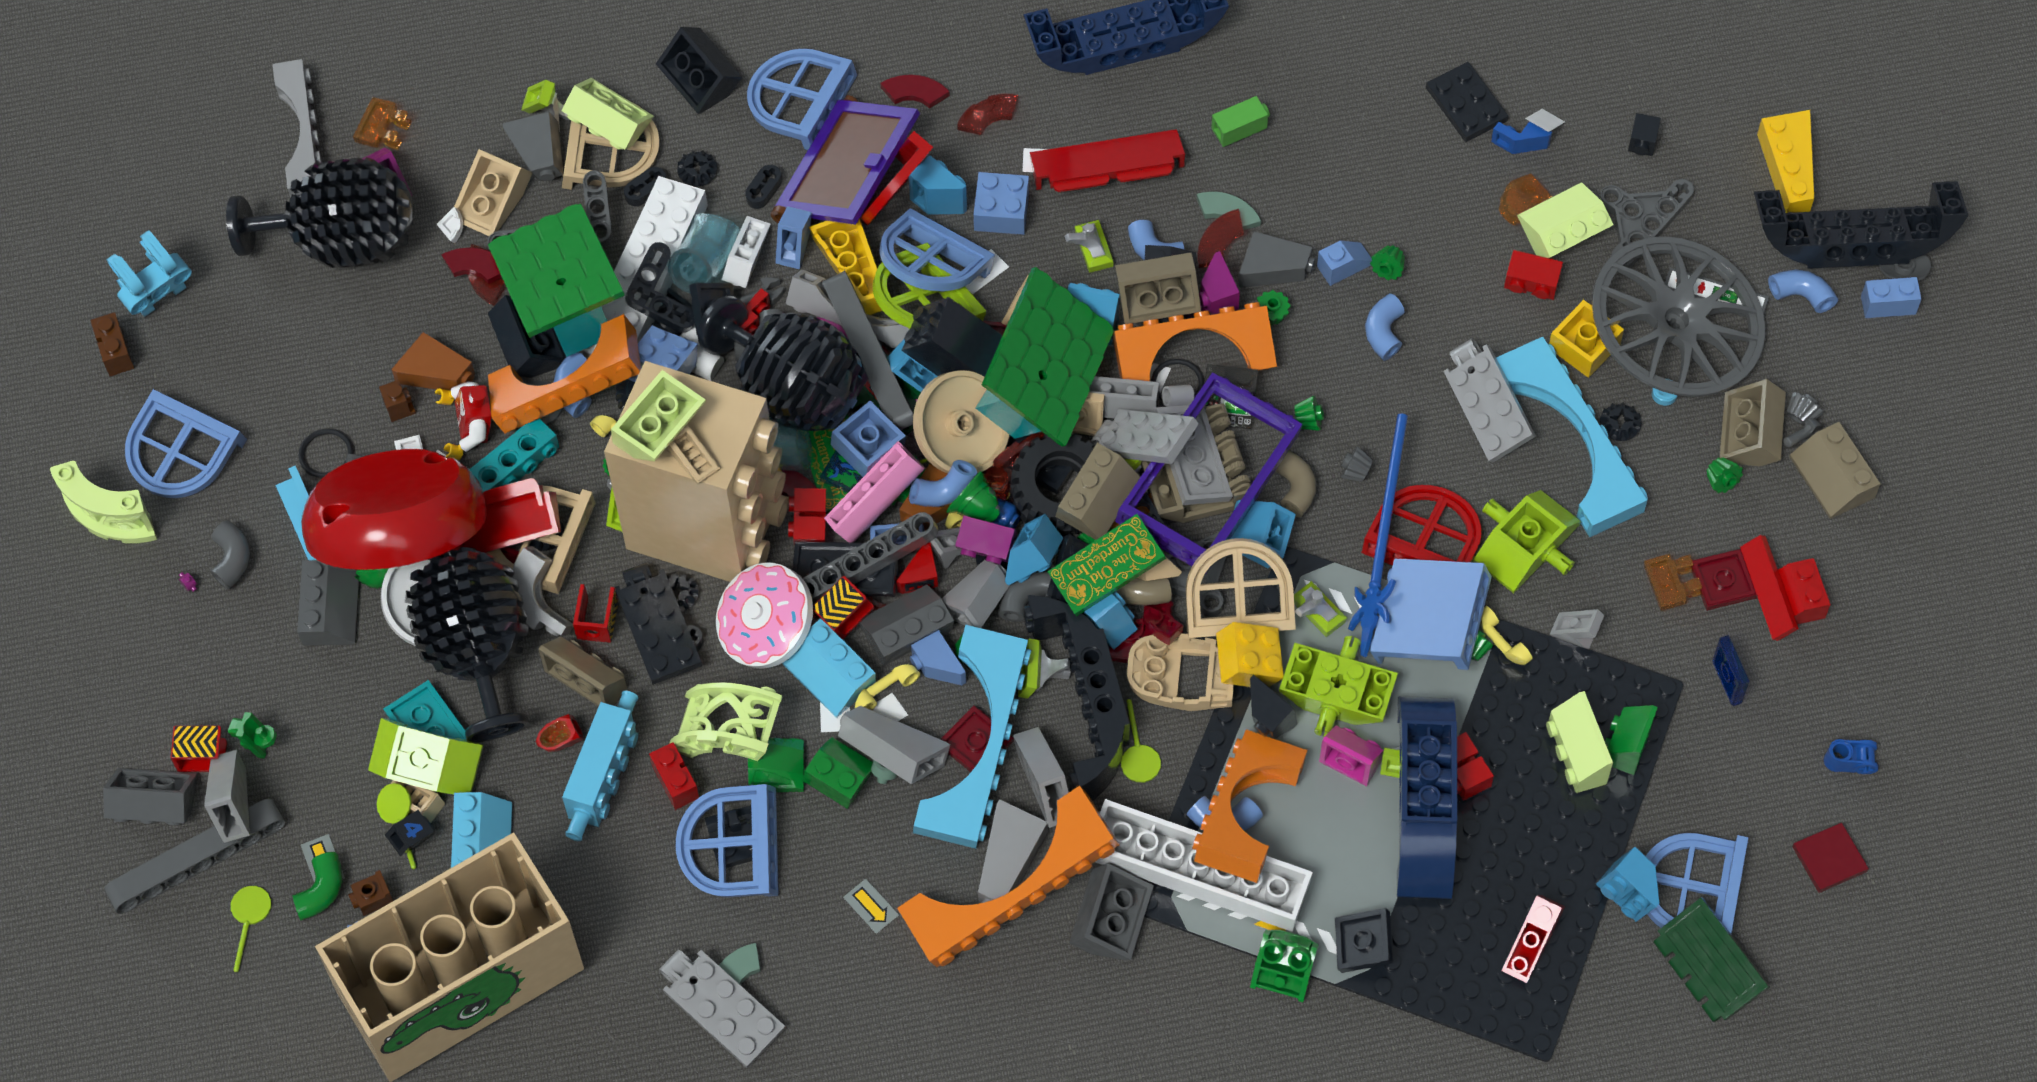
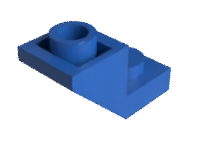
M1529 121L1523 131L1518 133L1513 127L1498 122L1493 128L1491 142L1511 154L1542 150L1549 147L1552 131L1548 132Z

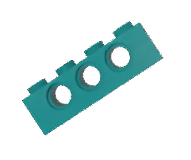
M534 420L523 425L469 470L480 482L483 492L518 482L526 474L532 473L545 458H550L556 453L559 448L557 435L542 420ZM528 447H535L533 450L530 451L525 450ZM509 463H515L511 467H506ZM489 479H496L492 483H486Z

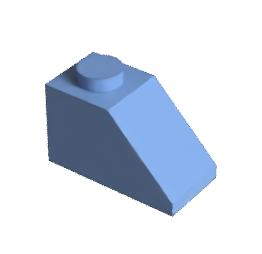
M787 206L778 223L776 264L796 269L801 268L810 234L811 212Z
M1340 240L1318 252L1317 267L1331 286L1371 266L1372 258L1360 242Z
M939 630L911 645L912 656H910V661L917 670L920 669L925 677L958 685L966 683L965 670Z

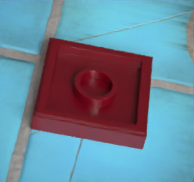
M1741 549L1690 561L1689 566L1706 611L1757 598Z
M973 705L940 739L950 744L948 754L969 772H972L987 747L991 733V719ZM1011 735L1009 740H1003L1001 749L1006 750L1014 742V738Z
M1842 822L1795 842L1792 846L1818 893L1862 875L1869 869Z

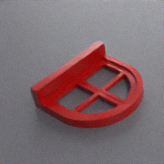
M915 131L910 134L895 156L904 164L903 168L860 218L867 225L881 212L909 179V175L924 161L933 149V146Z
M1414 485L1396 491L1392 515H1398L1425 527L1415 545L1389 534L1385 563L1393 566L1394 559L1472 563L1481 539V524L1477 513L1464 498L1448 489L1432 485ZM1417 500L1437 502L1428 520L1402 510L1400 507ZM1383 504L1365 536L1361 552L1373 558L1375 556ZM1446 505L1462 518L1467 529V535L1437 524ZM1434 530L1465 542L1457 561L1425 549Z

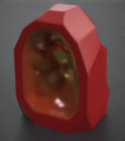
M567 714L546 724L539 731L536 744L547 752H556L566 747H571L584 740V737L573 715Z

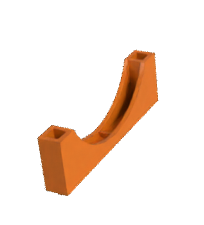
M1078 786L1057 800V824L1050 848L1033 874L1014 890L994 900L973 905L942 903L919 893L897 908L929 962L936 967L951 963L956 954L962 950L972 949L978 943L977 940L985 935L994 934L1000 929L1001 924L1007 920L1018 918L1022 915L1025 908L1031 904L1036 905L1046 898L1047 893L1053 889L1057 890L1068 884L1071 877L1077 873H1085L1092 867V863L1100 858H1107L1114 853L1115 848L1120 844L1081 786Z

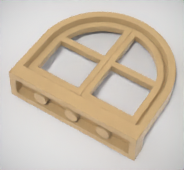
M653 120L643 131L646 142L636 141L633 146L627 148V150L645 152L636 165L625 171L614 173L617 148H612L609 173L601 172L605 177L607 187L626 186L641 173L653 167L659 150V134ZM571 121L562 182V188L572 190L573 182L583 184L585 174L593 171L581 169L584 143L613 147L605 137L586 133L587 126ZM593 180L589 185L601 186L602 182Z
M543 486L544 492H556L558 504L573 508L562 537L552 534L534 539L558 546L552 559L553 562L543 578L542 590L559 594L594 508L595 500L593 493L582 489L579 495L555 487ZM531 541L523 542L519 554L524 547L529 546ZM500 549L487 552L491 556L497 557L500 564L508 565L513 570L514 564L503 555Z
M1229 539L1211 546L1194 562L1186 582V623L1189 638L1216 636L1217 632L1232 622L1278 628L1279 631L1296 630L1292 578L1284 560L1272 548L1252 539ZM1242 553L1254 555L1264 560L1274 570L1277 578L1244 581ZM1232 554L1234 582L1201 584L1204 574L1213 563L1222 557ZM1279 584L1281 612L1246 615L1244 587ZM1234 588L1235 616L1201 618L1200 591Z

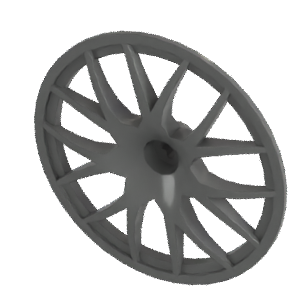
M1676 237L1641 239L1622 247L1614 253L1605 263L1596 279L1592 294V311L1598 334L1617 363L1629 374L1650 387L1666 393L1688 397L1717 394L1742 381L1754 368L1761 355L1765 340V321L1760 301L1751 284L1740 270L1725 257L1707 246ZM1651 254H1672L1677 277L1676 289L1674 291L1665 285ZM1681 256L1702 263L1689 279ZM1643 257L1649 277L1625 267V265L1637 258ZM1706 267L1711 268L1726 281L1720 289L1707 298H1695L1693 286L1698 276ZM1617 272L1627 276L1643 287L1650 295L1652 302L1649 303L1609 288L1612 278ZM1731 287L1742 305L1718 300ZM1609 296L1633 310L1608 320L1606 297ZM1717 313L1746 314L1748 333L1713 324L1706 316ZM1632 320L1646 321L1653 327V332L1623 346L1619 345L1610 328L1612 325ZM1724 339L1747 341V347L1741 361L1738 360ZM1696 340H1704L1715 346L1731 362L1734 369L1719 378ZM1671 342L1679 348L1681 370L1678 382L1655 375L1664 343ZM1655 343L1649 371L1637 364L1626 352ZM1690 358L1700 366L1711 381L1684 383Z

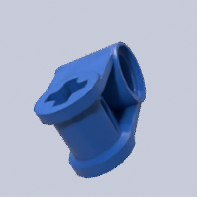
M1837 739L1830 744L1824 756V764L1829 770L1834 772L1873 774L1878 771V764L1875 763L1877 743L1872 740ZM1833 753L1841 754L1843 759L1837 758Z

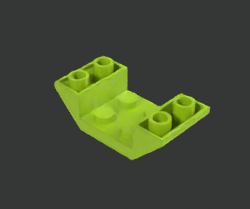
M381 718L368 768L369 771L387 779L436 792L453 795L454 793L472 792L484 745L460 738L452 739L407 727V724Z

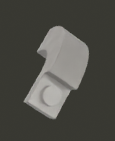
M533 546L524 547L514 564L513 571L515 573L511 578L518 581L520 587L518 593L523 598L524 604L522 609L526 610L527 625L534 630L541 629L546 625L545 629L555 636L570 634L574 627L573 623L553 611L545 602L542 594L543 578L553 560Z

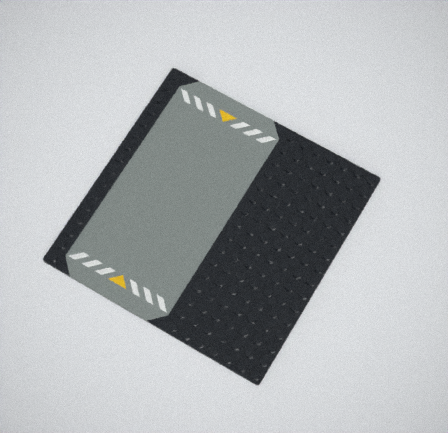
M1288 546L1286 547L1283 560L1292 578L1293 593H1297L1312 581L1347 617L1346 623L1332 634L1325 637L1306 616L1299 617L1295 613L1296 630L1279 631L1283 675L1294 643L1340 655L1345 636H1352L1350 647L1355 637L1361 641V621L1353 631L1349 630L1348 627L1354 614L1362 607L1355 598V587L1360 588L1367 597L1365 592L1369 589L1370 574ZM1272 568L1267 579L1277 578ZM1381 579V590L1387 586L1388 580ZM1279 584L1264 586L1253 614L1281 612ZM1499 618V623L1494 626L1499 634L1511 647L1521 642L1532 655L1533 659L1526 665H1519L1507 659L1487 635L1485 638L1492 643V648L1479 661L1471 659L1468 670L1458 669L1454 661L1384 657L1382 664H1378L1370 650L1366 658L1361 656L1359 646L1355 658L1356 661L1398 673L1383 722L1352 725L1335 720L1333 728L1335 726L1348 728L1365 741L1371 740L1376 742L1383 750L1384 748L1392 749L1400 746V723H1397V699L1399 696L1453 698L1456 710L1457 736L1465 732L1468 734L1478 750V754L1474 756L1475 759L1482 756L1494 775L1490 788L1464 801L1459 793L1457 794V834L1452 899L1397 897L1400 778L1381 775V761L1369 784L1365 786L1320 763L1319 759L1325 727L1321 736L1314 732L1320 715L1301 709L1279 692L1282 682L1280 680L1269 688L1294 708L1297 725L1276 738V740L1308 750L1302 772L1296 786L1283 783H1262L1243 790L1232 800L1231 808L1237 805L1244 797L1251 799L1260 808L1263 817L1245 832L1255 840L1269 846L1267 856L1313 872L1293 932L1147 880L1144 881L1154 886L1144 917L1256 958L1265 930H1283L1308 937L1319 944L1312 967L1311 978L1535 1059L1549 1062L1608 900L1596 883L1613 863L1624 854L1683 683L1680 680ZM1480 623L1478 630L1484 633ZM1376 627L1374 628L1372 638H1374ZM1234 685L1232 707L1216 708L1213 710L1169 822L1203 833V830H1200V827L1186 815L1187 812L1203 796H1206L1211 801L1213 795H1219L1220 792L1216 791L1221 776L1226 777L1228 774L1224 771L1229 757L1234 758L1236 755L1232 752L1237 738L1242 739L1246 729L1259 733L1253 727L1255 723L1252 717L1250 687ZM1585 691L1605 741L1606 738L1612 739L1614 731L1610 730L1615 715H1621L1623 707L1649 705L1658 707L1635 774L1632 775L1612 767L1606 785L1576 793L1573 784L1569 785L1567 782L1564 761H1560L1557 757L1555 738L1550 737L1547 731L1546 722L1549 721L1551 711L1579 692ZM1542 895L1565 906L1536 967L1528 982L1525 983L1503 972L1502 969L1536 896ZM1383 908L1388 909L1391 919L1393 964L1345 973L1338 971L1335 918Z

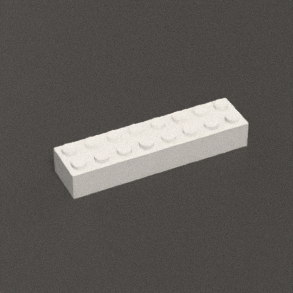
M658 176L614 271L624 294H626L649 247L655 242H662L669 247L671 256L654 290L665 296L667 295V289L671 288L708 207L705 190ZM657 251L652 261L655 265L661 257L662 253L660 251ZM644 270L641 272L643 279L647 281L655 279L651 271ZM636 292L634 299L639 300L641 293ZM625 296L601 306L607 321L624 314L636 329L638 343L655 321L628 306ZM649 297L646 306H649L652 298ZM655 303V311H658L659 307L662 306L663 303ZM597 344L583 350L586 358L590 357Z
M1105 799L1100 815L1120 845L1115 848L1112 855L1104 859L1100 858L1095 861L1096 863L1101 865L1109 863L1138 878L1293 932L1313 872L1269 856L1266 857L1257 883L1194 862L1196 850L1192 849L1197 833L1202 835L1201 832Z

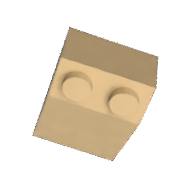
M479 149L454 206L459 209L462 215L463 225L487 236L499 231L523 196L532 172Z

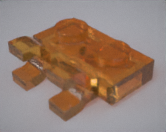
M372 97L353 135V139L356 143L378 148L380 142H382L387 147L398 150L402 143L400 139H397L398 132L387 130L390 122H392L397 127L408 130L412 122L410 119H406L408 112L397 110L394 102Z
M1670 554L1644 561V568L1660 611L1686 604V596L1692 598L1701 595L1700 589H1702L1699 577L1680 583L1677 573L1680 575L1692 573L1691 566H1693L1690 554L1676 560H1672Z

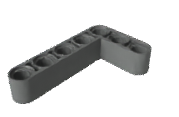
M593 170L585 174L583 178L586 215L594 231L600 228L607 230L604 238H598L601 246L605 247L613 240L608 187L604 175L599 171ZM599 180L602 184L598 189L589 188L590 182ZM596 204H601L605 207L603 212L599 214L593 213L591 209ZM517 229L493 232L489 236L487 244L497 237L512 234Z

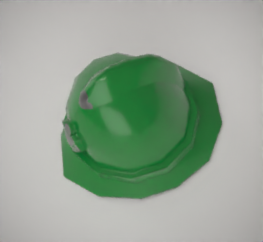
M980 471L952 502L946 512L949 514L957 512L959 515H966L967 517L990 523L996 520L1000 514V507L998 506L999 503L995 491L986 482L985 474Z

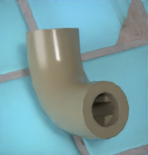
M1289 450L1275 472L1290 482V490L1282 499L1281 505L1295 513V517L1300 518L1308 510L1316 494V478L1310 465L1300 456Z
M1135 578L1116 591L1127 604L1143 606L1169 603L1172 595L1171 586L1167 578L1150 581Z

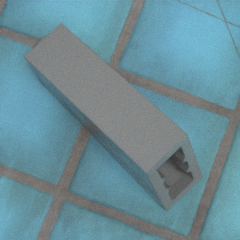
M863 706L845 712L840 719L841 726L838 734L840 738L910 784L945 766L950 744Z
M1039 727L1014 734L1013 738L1018 758L1046 823L1050 828L1057 824V800L1069 792L1062 769Z
M237 750L220 754L218 759H211L205 808L223 843L250 836L246 767Z
M1000 799L996 805L978 890L979 903L999 898L1019 886L1048 833L1046 821Z

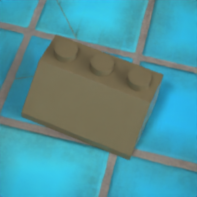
M1192 253L1115 265L1125 324L1201 312Z
M1768 379L1725 392L1720 458L1724 457L1737 464L1758 467L1781 460L1785 391Z
M1840 422L1816 432L1790 454V459L1830 519L1875 499L1880 482Z
M1097 442L1059 504L1055 517L1097 540L1109 531L1116 519L1118 509L1136 485L1140 476L1119 454Z
M559 637L541 645L538 649L546 673L598 707L600 702L614 706L622 696V691L627 690L625 675L615 667L609 668L604 665L600 657L593 653L589 655L584 652L583 648L574 640L568 641L563 637Z

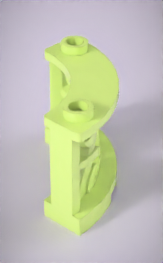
M75 461L50 468L51 474L62 492L69 511L89 532L106 540L109 538L121 540L122 543H144L157 540L151 516L138 490L118 492L100 488L83 476Z
M735 683L697 684L686 692L685 697L689 701L679 733L670 740V743L674 742L680 754L694 758L699 754L712 753L713 748H723L724 753L758 761L766 753L768 740L782 695L777 694L770 687L757 688ZM728 702L735 709L739 718L726 721L718 731H715L713 724L707 717L720 705ZM756 704L770 707L767 719H751V717H759L764 714L760 708L754 709ZM755 727L763 728L760 740H757ZM736 728L737 732L735 734L730 733V730Z

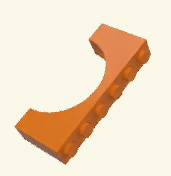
M1256 302L1245 304V309L1235 311L1234 306L1220 308L1219 314L1210 315L1209 311L1194 313V318L1184 319V315L1168 317L1169 322L1159 323L1158 319L1143 321L1144 326L1134 328L1133 323L1118 325V330L1113 332L1120 379L1150 381L1151 366L1161 346L1178 333L1196 329L1216 332L1229 339L1242 353L1249 372L1275 368L1277 363L1267 306L1260 307V303Z
M624 314L602 323L599 341L590 357L572 374L551 384L541 386L524 384L523 379L511 365L488 374L492 419L505 434L638 375L641 371L636 329Z
M1246 729L1243 738H1237L1232 752L1236 754L1235 757H1229L1224 771L1228 773L1227 776H1221L1216 791L1220 793L1218 796L1213 795L1208 810L1212 812L1210 815L1205 814L1200 828V830H1203L1202 835L1197 833L1192 847V849L1196 850L1194 862L1257 883L1265 864L1269 846L1255 840L1239 826L1233 816L1231 802L1243 790L1262 783H1283L1296 786L1308 750L1268 736L1264 737L1259 733Z

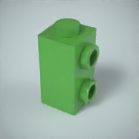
M1255 96L1213 114L1211 129L1222 147H1225L1266 129L1270 113L1264 103L1261 104L1258 97Z

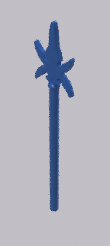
M1406 414L1397 415L1369 589L1365 592L1367 597L1360 588L1355 587V598L1362 607L1354 614L1348 627L1349 630L1353 631L1361 621L1362 637L1360 650L1361 656L1365 658L1368 655L1373 631L1379 619L1377 613L1384 622L1388 624L1390 622L1389 612L1382 603L1392 593L1396 581L1391 579L1387 586L1381 590V579L1408 418Z

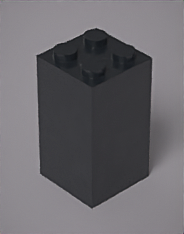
M950 297L919 307L913 315L914 321L904 337L905 343L901 351L937 376L948 372L964 370L975 372L985 377L1003 335Z

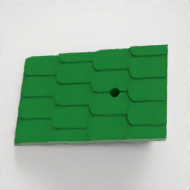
M581 203L568 206L555 215L545 216L535 224L520 227L512 234L497 237L488 244L529 338L554 328L566 357L598 343L601 334V324L607 322L601 306L625 296Z
M1037 267L1032 268L981 384L987 390L975 409L1015 439L1043 432L1061 447L1066 446L1078 421L1079 413L1088 396L1092 381L1103 360V354L1113 335L1114 328L1106 319L1094 313L1089 306L1076 299L1066 288L1053 281L1047 273L1039 270Z

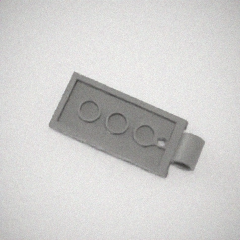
M1471 338L1450 351V356L1457 368L1452 371L1447 368L1444 370V373L1488 461L1493 463L1533 439L1536 435L1492 349L1486 344L1482 346L1484 350L1482 352L1477 342Z
M1188 384L1163 387L1162 401L1166 407H1156L1152 412L1183 416L1194 400L1192 386ZM1203 408L1195 419L1199 425L1176 459L1170 464L1183 505L1229 502L1233 497L1205 408Z
M1118 409L1114 421L1105 420L1091 442L1095 446L1098 442L1125 459L1172 464L1199 423L1194 417Z
M678 949L659 969L661 974L672 983L670 987L666 985L663 992L748 1069L786 1029L785 1025L702 950L697 953L699 957L692 962ZM692 979L698 980L696 984H691L690 981Z

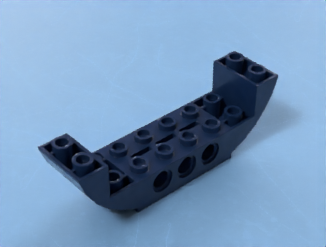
M1145 0L1054 24L1047 8L1023 14L1037 56L1043 63L1060 71L1089 75L1179 52L1180 48L1194 42L1211 30L1224 16L1229 5L1227 0Z
M1399 696L1397 699V723H1400L1397 897L1452 899L1457 834V722L1455 703L1453 698Z

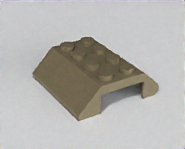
M1220 403L1205 407V412L1233 497L1229 502L1183 505L1170 464L1165 463L1149 487L1155 508L1161 518L1185 523L1234 511L1236 501L1241 500L1251 486L1247 475H1241L1231 480L1240 474L1241 471L1245 470V465L1242 462V455L1235 439L1234 431H1223L1231 424L1225 404ZM1141 462L1144 471L1151 462Z

